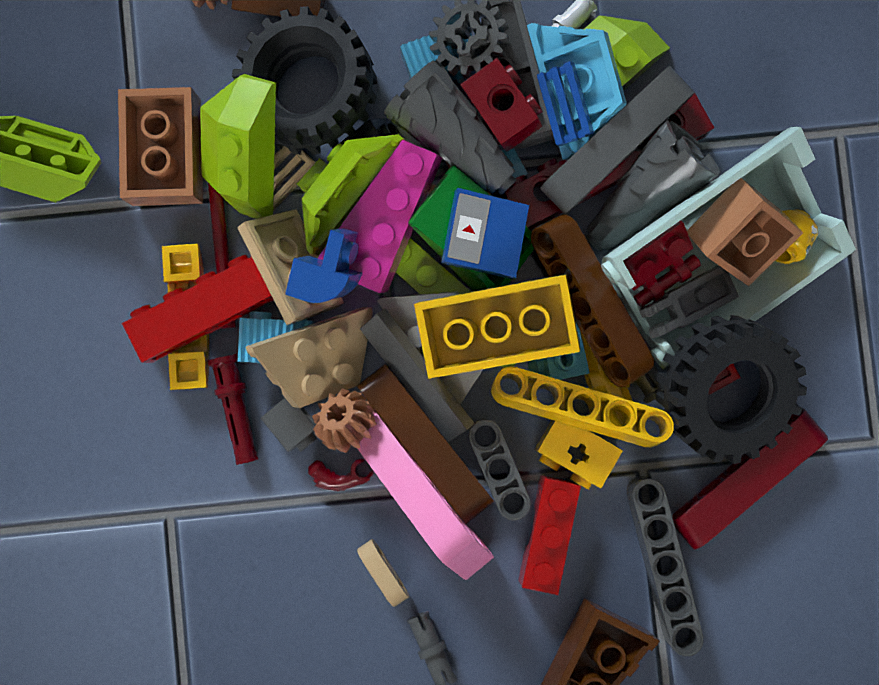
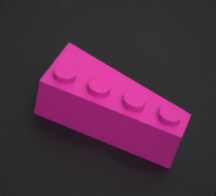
M402 140L339 227V229L345 228L358 232L356 243L359 246L358 254L349 269L362 272L359 285L378 293L388 292L413 231L408 222L425 201L442 161L438 154ZM326 247L321 252L318 259L323 260Z

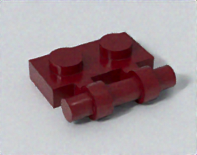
M681 220L623 260L636 284L632 290L635 291L640 286L644 288L633 296L641 308L652 300L658 301L661 299L665 291L676 283H684L692 277L691 273L701 266L700 260L694 254L685 260L682 259L685 254L694 248L685 225ZM669 266L670 270L656 280L655 276Z

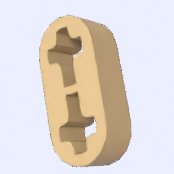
M373 539L357 549L365 567L393 607L410 597L398 574Z

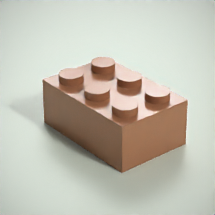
M191 87L118 89L120 198L130 205L203 204L201 99Z

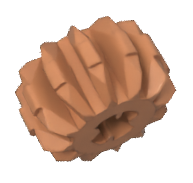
M342 388L337 396L329 393V400L326 403H318L321 411L312 416L316 424L313 430L327 448L332 450L338 449L340 452L347 454L351 445L354 448L360 449V441L363 438L371 439L368 429L377 425L373 417L375 411L361 393L357 391L350 392Z

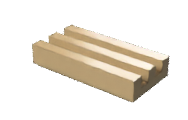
M283 146L282 150L280 149L274 155V170L291 153L287 147ZM303 150L301 155L296 154L274 177L275 190L302 161L305 162L274 195L273 211L297 187L296 184L316 163Z

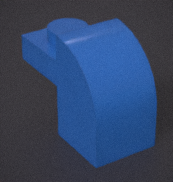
M345 228L330 230L323 260L312 256L294 258L285 295L310 303H322L350 293L357 286L362 276V272L349 269L358 254L359 246L356 243L358 232Z

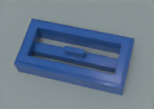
M572 61L563 63L564 66L553 67L549 72L536 74L557 146H563L594 134L576 67ZM563 75H567L582 128L579 131L576 130L561 77ZM551 80H553L568 135L564 133L550 83Z

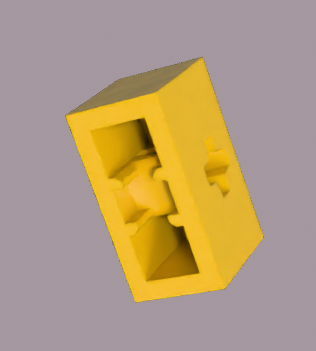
M551 420L534 449L542 454L539 459L540 462L558 471L560 466L565 467L573 472L570 479L588 490L592 484L602 488L623 450L588 430ZM581 444L580 452L584 454L583 459L575 458L573 462H570L572 455L567 452L570 446L577 448Z

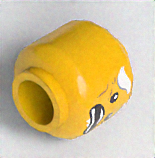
M782 210L803 234L775 261L783 264L799 262L808 255L818 236V227L810 215L803 210Z

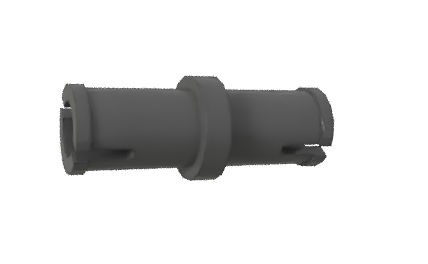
M429 611L418 614L423 629L418 617H411L407 622L410 624L420 648L418 651L420 660H425L435 685H446L441 671L446 681L451 685L457 681V677L444 651L447 646L444 640L439 639L429 616Z

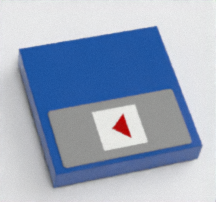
M457 188L454 193L441 263L504 278H516L529 205Z

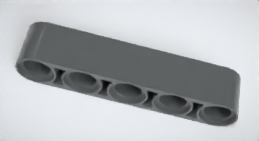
M668 66L566 161L540 189L565 215L568 214L694 95L695 91L671 66Z
M638 476L628 484L627 498L665 641L679 655L693 656L703 646V633L666 491L658 481L645 476ZM650 484L654 492L653 497L650 501L641 503L638 498V491L643 485ZM654 520H660L663 525L661 534L655 538H650L647 534L648 525ZM663 556H670L672 559L671 568L664 573H659L657 571L658 560ZM680 592V603L674 608H668L666 606V599L669 594ZM682 628H689L690 636L687 641L676 643L675 637L677 632Z

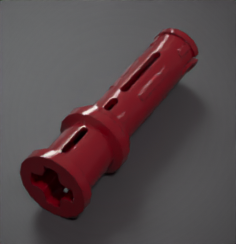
M238 354L211 359L207 362L208 366L213 367L217 389L214 390L215 396L222 400L230 439L234 449L236 465L258 460L259 458L254 445L243 396L247 387L246 383L241 381L237 364Z

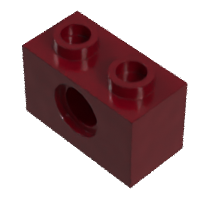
M496 58L460 85L505 151L508 152L543 127L538 118V115L543 113V111L531 94L524 97L517 86L522 81L513 67L509 64L504 68L498 58ZM506 96L514 98L513 105L508 110L499 111L496 109L497 103L501 98Z

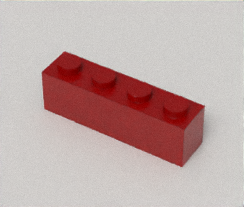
M245 254L227 263L229 268L218 274L215 271L203 274L195 280V286L185 291L182 288L170 291L162 297L164 302L152 308L150 305H145L130 313L131 319L123 322L122 325L141 363H153L272 302L274 299L252 256L248 258Z

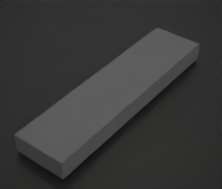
M385 308L360 328L447 442L461 435L475 424L439 377L428 379L424 357Z

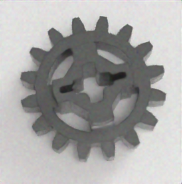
M455 0V8L453 9L446 5L442 6L445 14L443 19L440 17L433 18V22L438 27V30L429 31V36L437 43L431 45L430 50L434 55H439L437 61L443 67L448 65L447 70L452 76H455L461 70L462 76L468 79L471 71L475 70L478 72L492 62L496 56L499 58H505L506 56L500 46L510 43L508 35L503 33L509 27L505 19H500L502 13L497 6L490 10L491 4L489 0H482L479 5L476 0H468L467 4H463L461 0ZM479 18L486 19L491 24L492 29H488L487 26H481ZM472 30H473L475 36H470V33H472ZM447 46L457 49L459 59L449 53Z

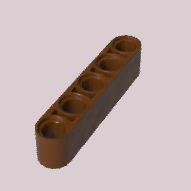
M565 214L535 228L531 234L532 246L550 277L567 274L576 324L604 373L615 386L620 388L627 387L653 368V357L613 285L603 272L601 264L581 229L572 217Z
M386 364L382 365L357 385L364 397L465 524L469 523L495 502Z

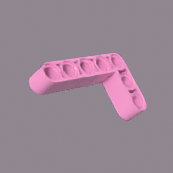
M375 411L373 417L377 425L368 429L371 439L363 438L360 441L359 452L436 556L448 568L464 580H468L494 558L493 554L478 535L457 516L414 458Z

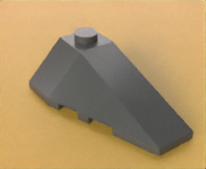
M489 0L491 4L490 10L497 6L502 13L500 19H505L509 27L503 33L508 35L510 43L500 46L506 56L505 58L496 56L494 59L498 58L504 68L509 64L513 67L522 81L517 86L524 97L531 94L543 111V113L538 115L543 127L512 149L527 148L553 140V132L536 75L539 74V69L521 1ZM481 18V26H487L488 29H492L491 24L486 19ZM510 96L501 98L497 103L496 109L499 111L508 110L513 105L514 98ZM476 109V116L480 119V121L485 125V127L496 139V141L498 142V147L501 150H505L496 138V136L494 135V133L492 132V130L489 128V126L487 125L479 111Z

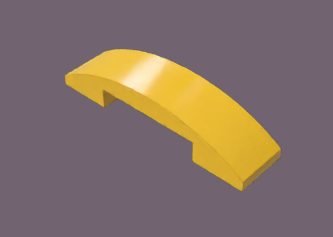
M200 245L162 246L164 282L168 283V293L178 288H182L185 291L195 286V280L204 274ZM209 334L172 354H168L170 390L208 388Z

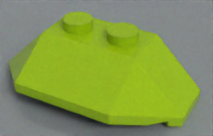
M599 15L585 28L604 30L608 33L623 91L670 49L646 22Z
M243 74L200 107L202 177L240 214L258 219L273 215L276 83Z
M0 116L1 187L56 203L86 188L101 165L100 157L95 153L84 135L20 116Z
M399 134L347 140L343 145L339 143L332 149L327 157L329 164L321 174L316 172L308 180L304 187L307 192L301 198L306 247L310 254H321L327 245L330 230L339 229L402 140L409 142Z

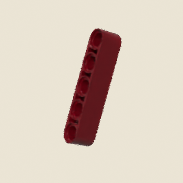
M804 408L800 416L792 414L787 424L793 427L789 434L781 430L774 437L778 443L777 446L770 449L763 445L759 448L760 457L751 459L746 454H743L741 456V463L731 464L672 515L675 528L692 549H698L707 544L826 443L828 436Z

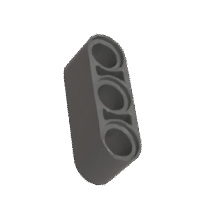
M477 420L470 427L468 437L495 504L506 519L512 521L521 520L530 511V498L502 431L491 420ZM483 425L492 427L495 433L492 443L486 446L479 445L475 441V432ZM496 459H503L508 463V473L503 478H493L489 474V466ZM510 493H517L522 497V506L517 511H507L503 507L504 498Z

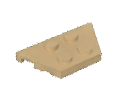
M361 307L246 346L247 353L251 357L256 358L267 371L265 373L273 384L281 388L282 395L291 406L302 408L329 397V393L338 394L342 388L348 390L360 384L368 341L360 328L372 318V307Z

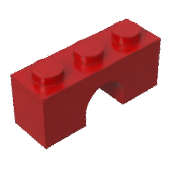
M540 475L533 508L535 512L533 529L529 544L525 546L519 575V582L522 588L553 595L559 594L581 489L579 484Z

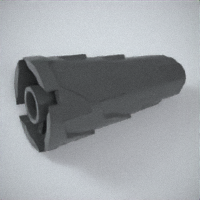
M432 60L419 70L403 86L405 90L400 97L396 94L385 108L384 114L392 123L409 133L427 150L438 154L450 166L458 168L486 192L493 194L496 191L501 196L516 181L512 176L515 172L512 168L514 165L498 147V142L476 116V109L454 84L446 69L437 60Z
M667 120L638 155L639 158L617 183V188L607 198L601 211L588 225L587 230L589 234L586 236L587 240L599 251L603 249L612 250L618 244L632 237L645 226L652 224L673 207L679 205L720 175L716 162L709 153L704 157L699 150L703 146L691 134L675 122L671 121L669 123Z

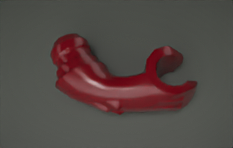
M357 459L353 462L350 472L346 475H337L334 471L331 472L319 460L308 466V474L314 479L315 487L333 491H345L348 488L365 484L373 477L374 471H370L365 477L358 474L357 468L365 459Z

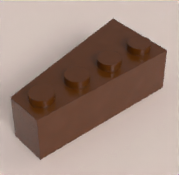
M584 598L541 685H620L627 676L631 677L640 666L638 662L648 650L653 651L660 640L647 629Z

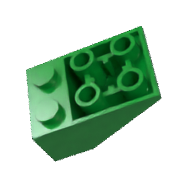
M451 166L408 222L441 258L455 190L461 188L490 195L455 166ZM525 226L518 270L534 250L531 243L532 232L527 226ZM449 265L473 291L505 286L512 280Z

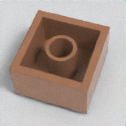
M742 178L730 185L687 230L689 237L706 257L747 286H750L803 234L776 205Z

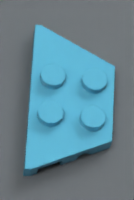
M531 23L527 25L539 73L549 72L551 68L556 66H564L563 63L568 61L574 62L594 134L559 146L562 159L568 161L627 105L608 33L604 30H582L566 26L552 27ZM563 75L561 77L576 130L579 131L582 128L567 75ZM551 80L550 83L564 133L568 135L553 80Z

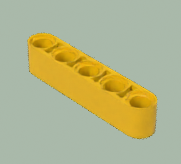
M509 366L503 368L498 372L491 387L493 398L503 406L642 447L651 448L657 446L671 437L674 431L672 418L661 409L518 367ZM504 379L514 380L519 388L518 393L513 395L505 393L501 389L500 381ZM540 389L550 391L553 395L554 403L552 405L540 403L537 399L536 391ZM580 399L585 401L589 407V414L587 416L577 414L573 409V400ZM610 410L621 412L624 417V425L622 427L616 426L610 421ZM646 420H652L658 425L660 429L658 437H653L647 433L645 428Z

